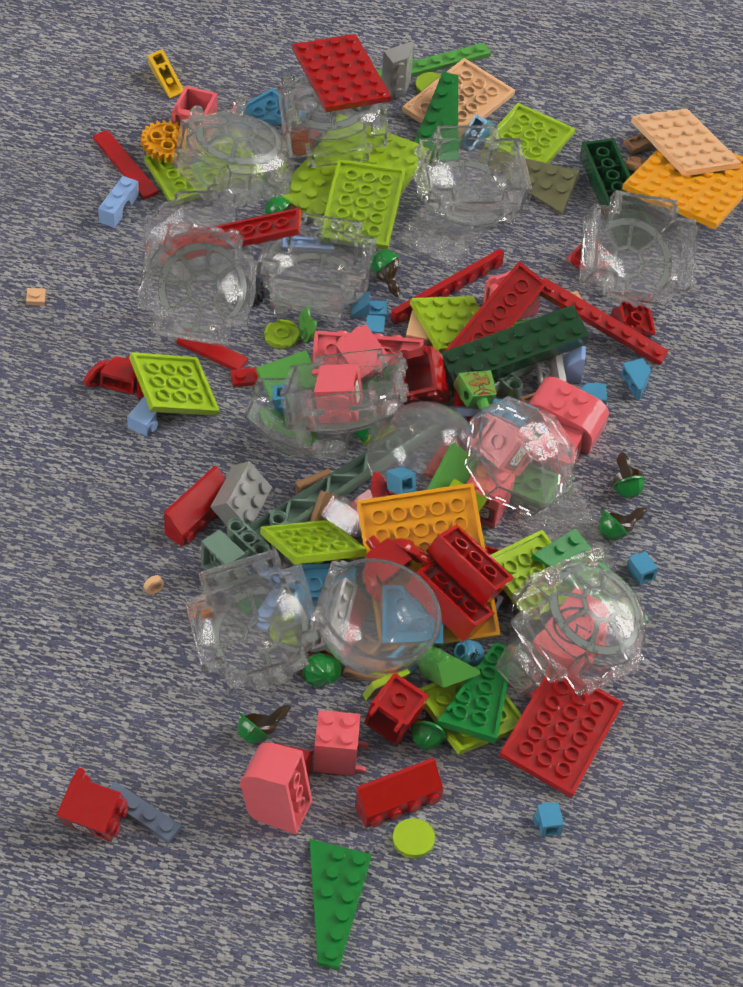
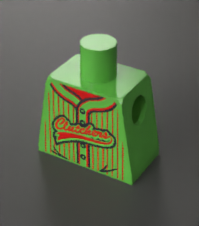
M491 370L459 373L453 386L466 407H478L483 414L491 410L490 405L496 397Z

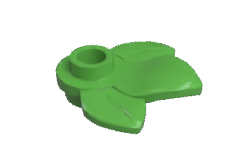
M310 307L304 308L299 314L300 337L304 342L314 340L317 328V321L311 319Z

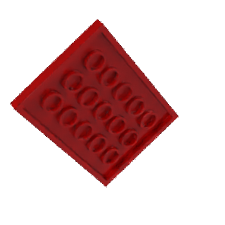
M356 34L292 44V50L326 113L391 102V95Z
M552 662L502 748L499 757L572 798L624 702Z

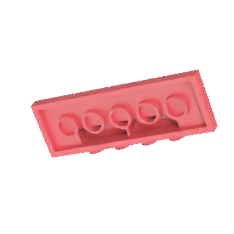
M342 330L337 332L315 331L312 356L313 366L320 368L321 365H340L335 358L336 341L340 337H347L351 333ZM379 333L373 334L391 358V366L397 362L396 352L401 351L403 353L424 346V339L402 338L400 335H392L390 337Z

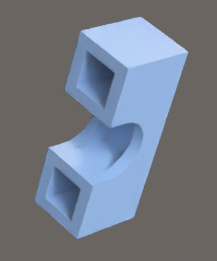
M125 176L121 177L98 208L99 223L115 228L123 217L122 213L125 204L131 206L139 196L138 181Z

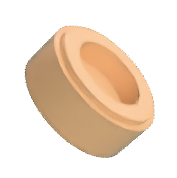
M155 575L147 579L143 587L148 594H155L163 588L164 581L160 576Z

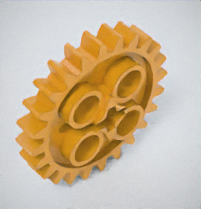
M157 120L156 124L151 122L150 126H145V130H142L140 141L143 151H147L146 155L152 154L151 159L157 157L158 162L164 160L165 163L171 161L174 164V160L180 163L181 159L186 161L187 157H191V153L194 154L196 137H193V132H189L190 128L184 129V124L179 126L178 122L173 124L172 120L169 123H166L165 120L160 123Z

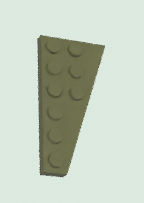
M487 148L482 149L477 161L487 165L491 173L500 176L506 182L513 184L519 190L541 201L560 215H563L579 177V171Z

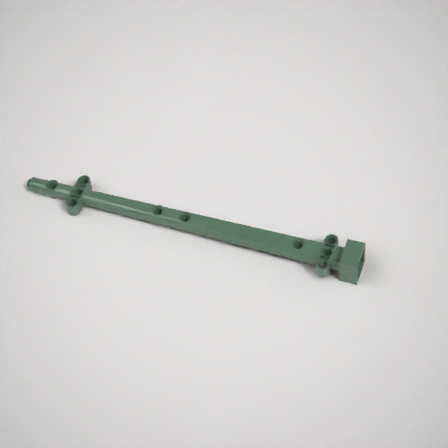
M535 364L493 379L496 392L511 402L518 401L519 397H521L523 386L519 378L531 373L535 368ZM454 397L449 399V402L439 405L251 524L247 525L239 518L230 519L227 524V536L219 529L201 541V565L226 589L244 577L245 563L248 561L256 567H266L270 563L271 549L270 542L260 534L261 527L308 522L321 490L338 495L337 501H339L370 480L374 472H382L456 422L452 420V414L449 413L450 406L454 405Z

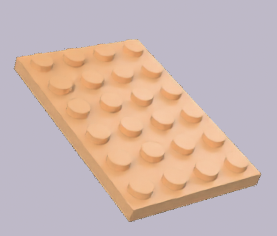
M465 58L447 71L458 75V140L462 138L475 113L487 118L515 94L513 88ZM440 77L402 107V112L422 124Z
M688 109L632 116L631 123L683 176L740 168L741 162Z

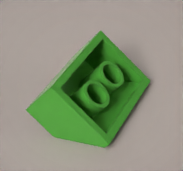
M431 644L421 647V650L415 651L420 674L443 688L480 675V670Z

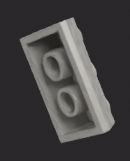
M413 42L383 51L381 79L391 95V100L404 96L410 84Z

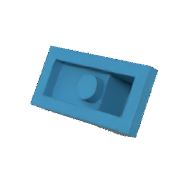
M370 291L366 292L351 302V317L367 318V315H376L387 318V301H370Z

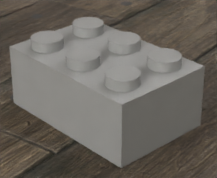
M250 461L233 465L210 507L226 525L233 518H239L249 525L255 521L272 486Z

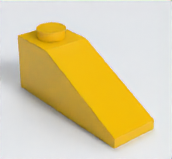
M161 49L148 55V64L168 97L171 99L181 95L183 87L164 50Z

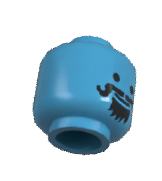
M467 639L464 642L459 641L455 646L454 657L472 667L479 665L483 660L484 649L479 642Z

